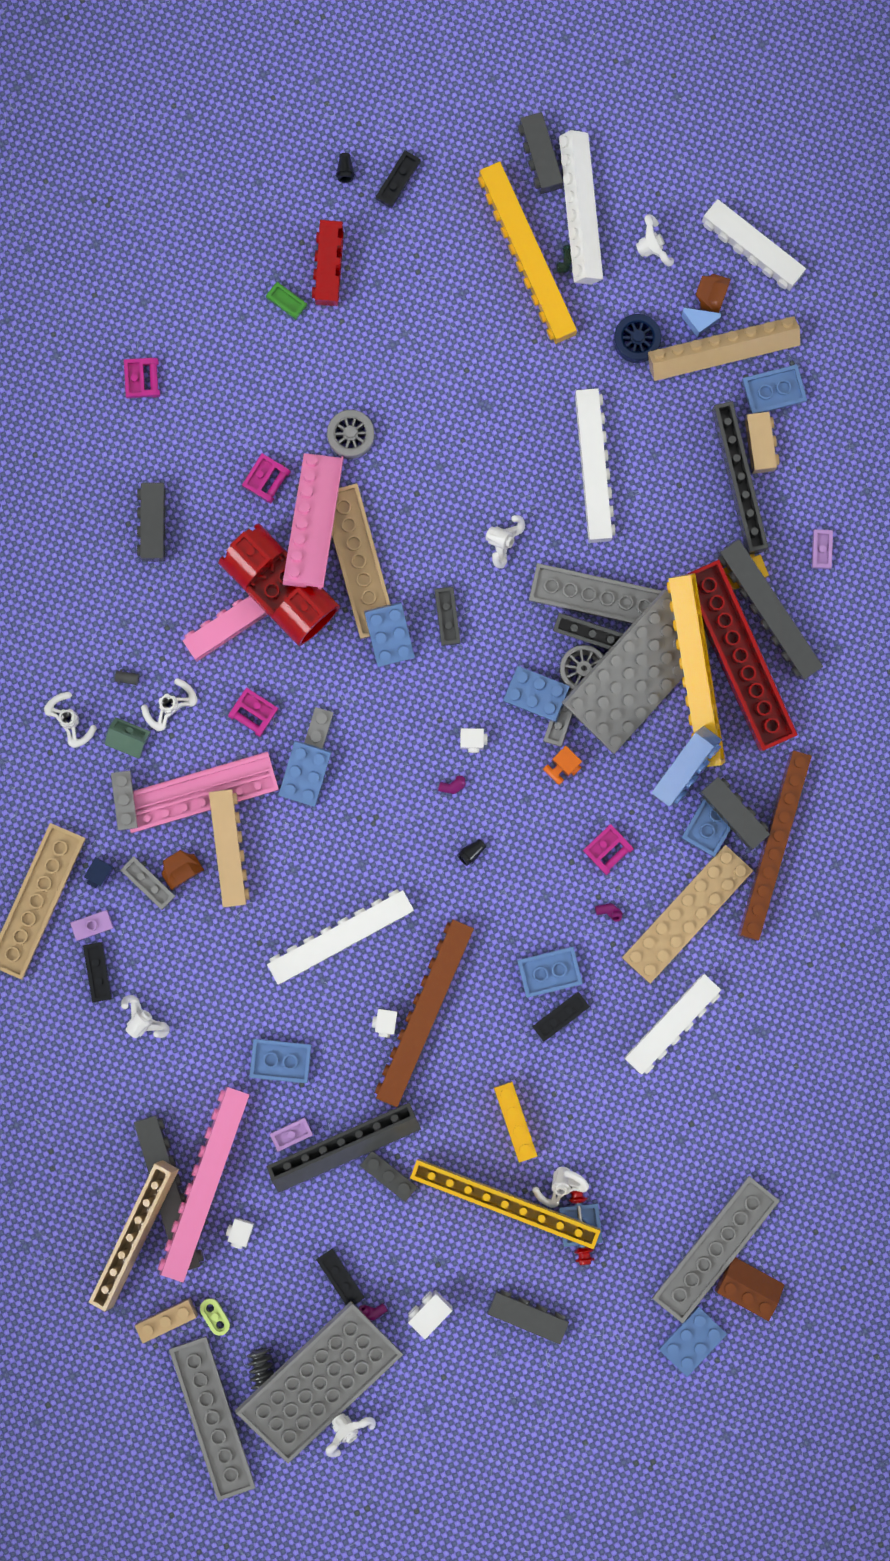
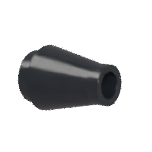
M341 153L339 155L336 177L339 182L349 183L353 181L355 176L351 155L349 153Z
M478 839L460 849L457 856L464 865L468 866L474 863L486 848V845L481 839Z

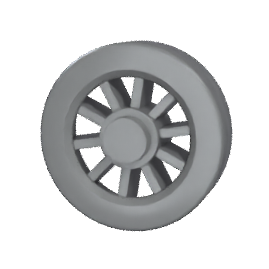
M341 411L329 422L327 428L328 443L331 449L340 457L343 456L346 459L359 458L365 455L374 443L373 424L360 411ZM348 418H353L352 425L348 424ZM343 420L346 424L345 428L339 424ZM359 420L361 424L355 427L356 421ZM363 427H365V430H366V431L358 432V431H360ZM336 428H338L342 432L336 433ZM360 436H365V439L362 440V439L359 438V437H360ZM336 437H343V438H342L341 440L337 441V438H336ZM345 441L347 442L346 447L342 446ZM358 441L361 445L357 446L355 442ZM350 443H353L354 448H349Z
M579 645L568 650L563 656L559 667L560 678L563 684L570 686V690H573L578 685L580 678H584L604 655L598 649L589 645ZM583 655L589 656L587 661H584ZM580 656L581 662H578L575 657ZM590 658H593L595 662L590 664ZM572 660L577 666H571L569 663ZM568 669L575 670L576 672L569 675ZM575 675L579 676L576 683L570 679Z

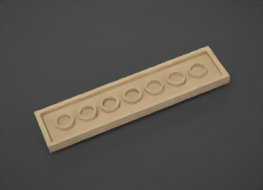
M356 483L339 488L332 537L361 640L370 637L364 611L390 605L358 484Z
M52 823L49 824L0 933V971L23 980L86 838Z
M724 845L621 958L651 984L754 870L729 847Z

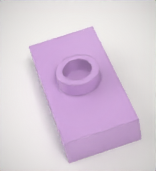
M813 530L812 568H832L833 530Z
M108 910L70 923L76 941L114 929Z
M305 1117L270 1134L277 1152L313 1135Z

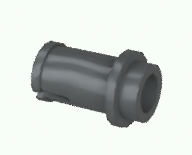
M120 669V671L116 670L115 682L138 686L140 674L124 672L123 669Z

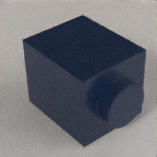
M95 857L84 878L88 879L86 883L94 888L98 886L103 888L114 867Z

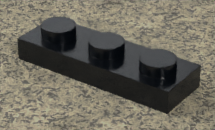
M404 150L375 199L392 209L421 163V159Z
M103 942L83 945L92 1003L111 1000L112 994Z
M576 992L532 1027L544 1042L590 1006L581 994Z
M333 1248L316 1259L345 1305L350 1301L357 1304L365 1298Z

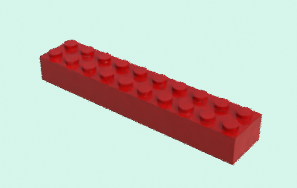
M716 560L688 573H695L704 629L758 750L764 751L797 736L798 734L720 560Z

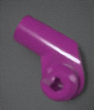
M459 775L450 784L440 782L438 791L456 794L465 787L466 780L463 776Z
M612 903L595 906L596 915L607 914L615 922H619L622 919V911Z
M384 1303L376 1308L367 1305L359 1307V1310L372 1321L388 1312Z

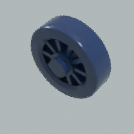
M632 314L619 322L613 341L617 353L624 360L632 363H643L649 360L648 352L659 349L662 336L658 324L651 317L644 314ZM640 322V328L636 329L634 323ZM643 323L649 327L644 332L641 330ZM630 325L632 331H630L626 327ZM652 331L653 336H646V334ZM630 346H633V347H634V348H633V351H631V350L628 349V348H629Z

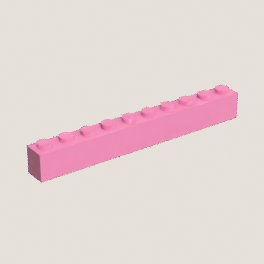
M225 1087L219 1093L217 1101H220L218 1109L215 1108L212 1113L211 1119L214 1121L212 1126L206 1130L204 1138H207L205 1146L201 1145L198 1165L195 1164L191 1173L194 1176L192 1183H188L184 1194L187 1197L185 1202H181L178 1213H180L178 1221L175 1220L171 1232H174L172 1239H168L164 1251H167L165 1259L161 1258L158 1266V1270H160L159 1275L184 1283L249 1094L230 1087Z

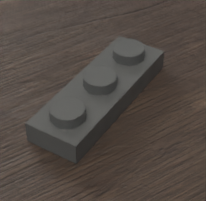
M454 588L434 589L441 646L460 644Z
M371 1151L360 1165L404 1202L408 1200L417 1188L413 1182L374 1151Z

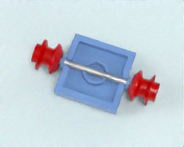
M570 1192L572 1198L568 1199V1201L576 1203L574 1204L575 1206L559 1207V1212L601 1229L598 1203L582 1205L588 1198L583 1196L582 1192ZM601 1231L596 1243H603ZM563 1238L564 1247L579 1245L580 1248L574 1251L579 1256L575 1260V1262H579V1265H589L591 1260H595L590 1257V1253L594 1251L593 1249Z

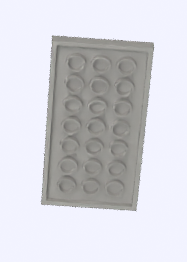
M664 589L562 701V704L613 754L619 750L684 677L683 669L679 665L681 653L676 646L678 635L677 631H674L673 628L675 616L674 612H671L670 609L672 598L671 594ZM705 631L706 644L708 650L712 645Z
M350 1301L250 1395L235 1412L283 1460L289 1463L403 1354Z

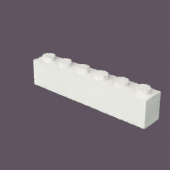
M717 199L703 216L702 223H704L703 225L707 230H713L718 234V238L721 241L732 245L735 252L746 256L749 263L760 267L762 272L767 277L774 278L781 288L790 291L804 274L806 268L720 200Z
M702 974L631 1049L624 1059L639 1074L642 1075L644 1072L648 1074L654 1067L652 1063L657 1058L661 1060L667 1054V1047L670 1044L674 1046L681 1039L679 1035L682 1031L685 1030L687 1032L694 1025L692 1021L697 1016L700 1018L707 1011L705 1007L710 1002L713 1004L720 997L718 993L721 989L705 974Z

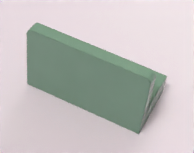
M115 717L108 728L105 745L139 759L151 731Z

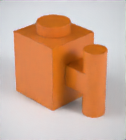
M565 745L551 760L556 767L553 769L547 764L543 770L560 785L564 779L559 774L563 772L567 776L570 774L574 776L582 768L580 766L582 761Z

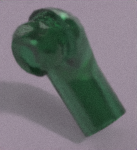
M570 245L563 246V263H557L558 273H567L572 263Z

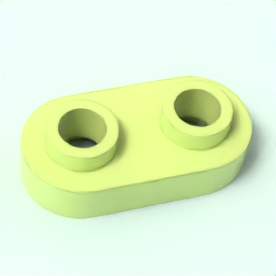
M205 1299L200 1305V1312L215 1335L221 1336L226 1334L230 1328L228 1317L216 1299ZM207 1305H213L214 1310L208 1311ZM222 1321L224 1327L219 1328L217 1322Z

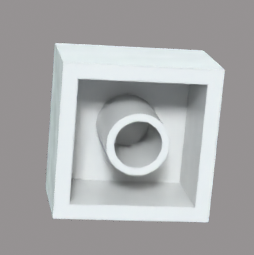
M436 1290L433 1293L429 1291L422 1298L423 1303L419 1307L415 1305L408 1313V1323L424 1339L453 1311L452 1305Z

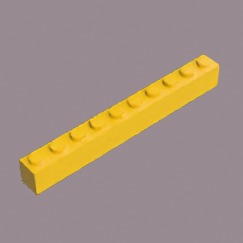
M501 162L479 170V177L477 178L481 188H485L487 193L485 197L488 204H492L495 210L493 215L496 222L500 221L501 233L504 239L507 238L510 243L508 248L511 255L516 256V266L518 271L523 272L525 276L523 281L526 288L531 289L533 294L531 299L535 306L538 305L541 311L539 312V317L542 323L546 322L548 327L546 331L549 339H553L555 344L576 336L577 329Z
M692 573L668 578L667 590L668 593H671L670 609L671 612H674L675 616L673 628L674 631H677L678 639H676V646L681 653L679 665L684 672V677H682L683 687L687 690L685 702L686 706L690 709L688 720L690 726L693 727L691 738L696 731L705 726L722 739L696 575ZM722 741L719 743L721 748L716 755H713L711 759L708 758L710 763L707 767L720 766L726 762Z
M421 1159L416 1160L410 1179L591 1249H594L601 1231L600 1228Z

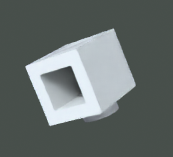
M461 728L460 749H468V753H479V750H483L484 745H487V734H484V729Z
M378 1009L377 1016H373L372 1028H375V1032L379 1033V1037L390 1038V1034L394 1035L397 1011Z
M236 1217L233 1225L229 1224L226 1236H229L228 1242H231L232 1247L242 1249V1246L247 1247L254 1226L253 1222Z

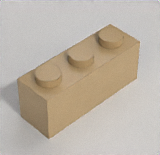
M769 412L747 414L745 417V427L752 474L773 472L776 470L777 465H779V455L775 454L774 448L777 447L776 436L772 434L774 419L770 417Z
M188 1298L136 1323L135 1328L142 1343H145L197 1318L198 1313L191 1298Z

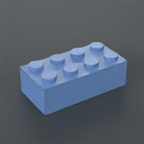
M705 726L701 727L694 733L651 793L669 807L674 803L678 804L680 800L682 801L688 793L686 788L689 789L691 785L693 786L699 778L697 773L700 774L702 770L704 771L710 763L708 758L711 759L713 755L715 756L721 748L719 743L722 739Z

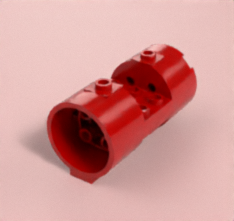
M258 523L254 526L255 529L253 531L248 529L230 544V547L226 550L227 556L225 558L222 556L218 564L298 646H302L334 617L340 605L323 588L321 590L313 586H306L304 588L283 585L288 552Z

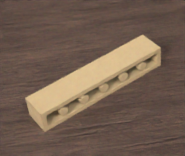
M233 789L209 792L222 905L223 907L246 905V900H250L249 889H245L244 881H247L246 869H242L245 855L244 850H240L239 843L243 842L242 832L238 831L237 823H240L239 812H235V804H238L237 793H233Z

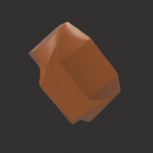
M716 274L702 276L695 294L700 301V310L719 313L731 279Z
M179 850L163 860V872L161 875L172 891L203 872L204 869L195 854H188Z

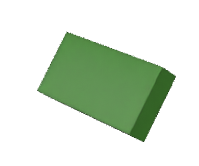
M276 282L266 295L269 301L295 320L307 306L306 302L279 282Z

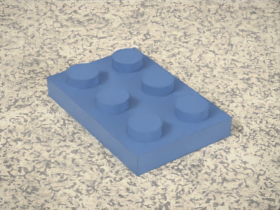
M797 364L742 378L751 414L769 412L807 401Z
M401 602L364 611L378 667L415 658Z
M517 666L503 701L557 722L563 708L562 701L568 696L570 686Z
M295 740L278 796L315 807L332 751Z
M703 799L681 839L715 857L731 829Z
M574 947L517 960L526 998L583 984Z
M253 1039L249 1078L308 1083L312 1044Z
M698 1306L658 1349L688 1377L727 1333Z

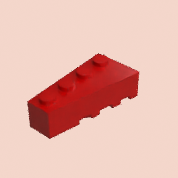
M320 220L319 232L316 234L318 250H315L317 269L314 268L313 280H316V287H312V298L315 299L316 305L338 306L344 238L343 221Z

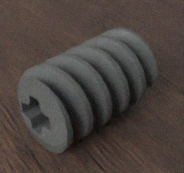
M271 1348L254 1349L252 1353L247 1355V1358L253 1359V1361L248 1363L249 1366H254V1369L249 1371L250 1374H255V1377L250 1379V1381L256 1382L251 1387L253 1390H257L274 1374L273 1370H269L273 1363L267 1362L272 1359V1355L266 1354L271 1351Z

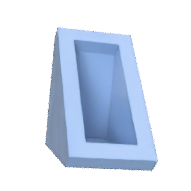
M683 308L681 317L696 337H698L719 322L721 313Z

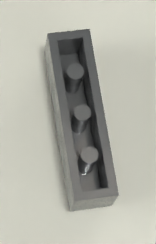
M542 112L520 118V125H517L520 137H524L523 148L525 154H529L530 157L528 165L530 171H534L535 178H533L535 188L539 189L540 194L562 189L563 180Z
M141 483V488L137 489V498L141 500V507L137 508V518L141 519L140 526H137V537H140V545H137V556H140L142 562L165 561L166 487L164 483Z
M561 612L558 613L553 628L554 632L610 649L624 634Z
M717 777L699 794L751 851L770 835L768 832L769 828L763 821L759 822L755 818L756 813L749 806L746 808L743 805L742 797L737 792L733 793L729 789L730 784L724 778L720 779Z
M506 1290L495 1291L487 1311L488 1315L561 1344L569 1324L564 1314L559 1312L552 1314L547 1312V1307L537 1304V1307L530 1305V1301L523 1297H519V1299L511 1297L512 1293Z

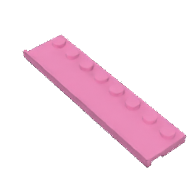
M304 453L283 585L304 588L306 586H313L321 590L324 588L343 456L339 458Z
M264 752L133 791L138 828L130 829L131 834L210 811L209 792L233 789V793H237L238 802L278 791L279 788L269 753Z

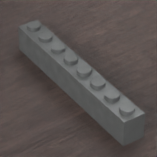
M733 401L714 405L712 414L745 549L749 555L766 552L769 547Z
M737 539L718 551L719 557L717 559L720 560L722 567L726 566L729 570L728 576L733 583L736 582L740 587L738 591L744 599L747 598L750 602L749 608L753 614H758L761 621L759 623L765 631L768 630L772 635L770 637L772 643L776 647L779 646L782 651L780 653L786 663L789 661L793 667L791 671L794 676L805 680L821 669L823 665L741 541Z
M407 1103L266 1167L271 1181L279 1193L419 1131L421 1128L410 1103Z
M155 1115L134 1122L148 1173L150 1174L154 1163L162 1160L176 1167L175 1158L173 1155L170 1156L168 1148H171L168 1136L165 1137L163 1129H165L163 1118ZM179 1174L176 1175L160 1209L169 1240L172 1239L174 1232H171L175 1220L178 1221L180 1213H178L181 1202L186 1200V1195L181 1193L179 1187L182 1185ZM197 1246L188 1270L200 1267L202 1265L201 1261H204L202 1250H198Z

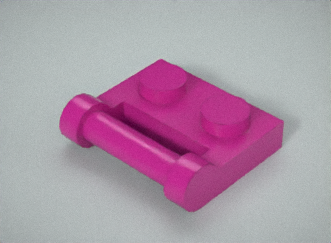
M158 358L124 359L126 398L160 397L157 378ZM144 366H149L151 390H145Z
M261 453L243 482L242 487L271 504L274 500L273 496L291 471ZM274 470H278L280 473L268 492L265 493L262 491Z
M246 687L228 717L232 720L236 719L256 732L255 735L261 737L279 708ZM242 707L258 719L262 720L263 722L261 723V725H257L244 715L240 714V708Z
M610 824L583 852L607 876L610 873V869L628 852L631 853L634 848ZM620 843L623 847L603 864L601 859Z

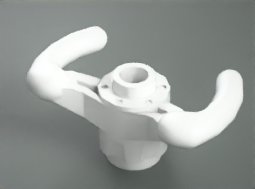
M647 214L644 218L647 225L646 235L636 243L637 250L642 257L655 254L660 257L666 266H672L674 259L672 257L669 258L666 252L662 250L665 244L661 234L657 235L654 232L653 226L657 227L659 222L653 215Z
M520 515L511 517L512 522H517V526L506 529L497 526L490 527L486 533V541L496 548V552L492 554V561L496 568L502 569L507 564V549L513 546L514 537L523 533L525 529V521Z
M179 678L174 680L176 685L182 687L188 693V698H176L170 694H164L162 698H159L158 702L161 710L158 722L154 721L151 717L147 705L141 706L143 717L150 727L156 731H163L167 726L168 718L176 713V711L185 706L193 707L198 701L196 693L187 682ZM172 702V707H166V704Z
M70 692L60 693L47 702L44 712L49 717H55L65 729L69 746L72 748L80 747L94 736L97 727L95 725L90 726L88 732L82 738L77 739L76 726L79 724L78 714L72 709L58 710L54 708L55 704L71 698L72 694ZM68 717H71L72 721L68 723L66 720Z
M127 995L123 997L121 1001L122 1009H127L128 1003H131V1019L126 1027V1032L130 1036L138 1038L146 1031H154L153 1036L156 1038H164L169 1034L170 1027L165 1022L153 1020L152 1015L148 1011L142 1010L140 1001L136 996Z
M558 1167L553 1173V1193L551 1199L546 1198L538 1187H534L532 1191L539 1202L550 1208H556L560 1204L561 1197L572 1191L586 1192L589 1189V1184L581 1175L570 1171L567 1167Z
M344 1413L338 1415L331 1422L336 1435L333 1442L326 1447V1455L333 1458L340 1456L341 1451L337 1449L340 1443L347 1442L349 1444L356 1440L357 1429L368 1426L370 1430H373L376 1425L375 1419L365 1417L360 1421L352 1422L348 1415L346 1416Z

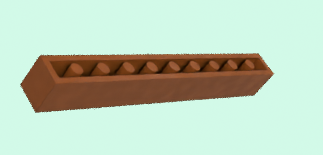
M794 750L789 754L769 824L768 832L770 835L765 838L738 936L754 941H759L811 761V755Z
M452 920L451 923L447 922L443 931L446 933L444 941L439 940L436 950L439 951L436 958L432 957L428 966L431 969L429 976L424 975L420 986L423 987L421 994H416L413 1004L416 1005L414 1011H409L405 1022H408L405 1030L401 1029L397 1038L400 1040L398 1048L394 1046L390 1057L393 1060L390 1065L386 1064L382 1073L385 1076L383 1083L379 1082L374 1092L378 1094L376 1099L398 1108L474 928L456 920Z

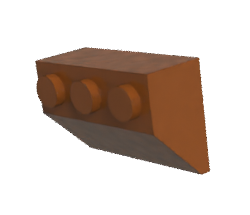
M735 1257L724 1271L715 1291L769 1321L779 1303L785 1284Z

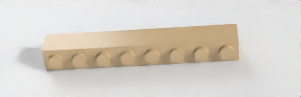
M793 316L648 352L650 372L654 381L800 346V327Z
M163 1160L154 1163L89 1300L90 1304L104 1312L114 1307L179 1171L178 1168Z

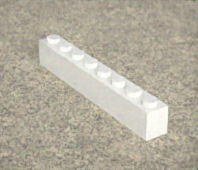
M570 130L559 136L572 273L574 283L592 285L603 280L589 135L586 132Z
M599 388L576 390L575 403L588 543L609 542L612 540V536H615V525L611 524V517H614L613 505H609V498H612V490L607 484V480H610V470L606 468L605 461H608V450H604V443L607 442L606 431H602V424H605L604 412L601 413L600 406L603 405V395L599 394Z
M397 889L388 894V899L382 901L380 898L371 903V908L367 910L362 908L354 912L355 917L341 919L337 922L338 926L333 929L329 926L321 930L320 933L322 935L316 938L313 935L303 940L304 944L300 947L294 945L286 950L287 954L283 956L277 954L270 958V963L267 966L277 984L284 983L414 912L404 891L399 892Z

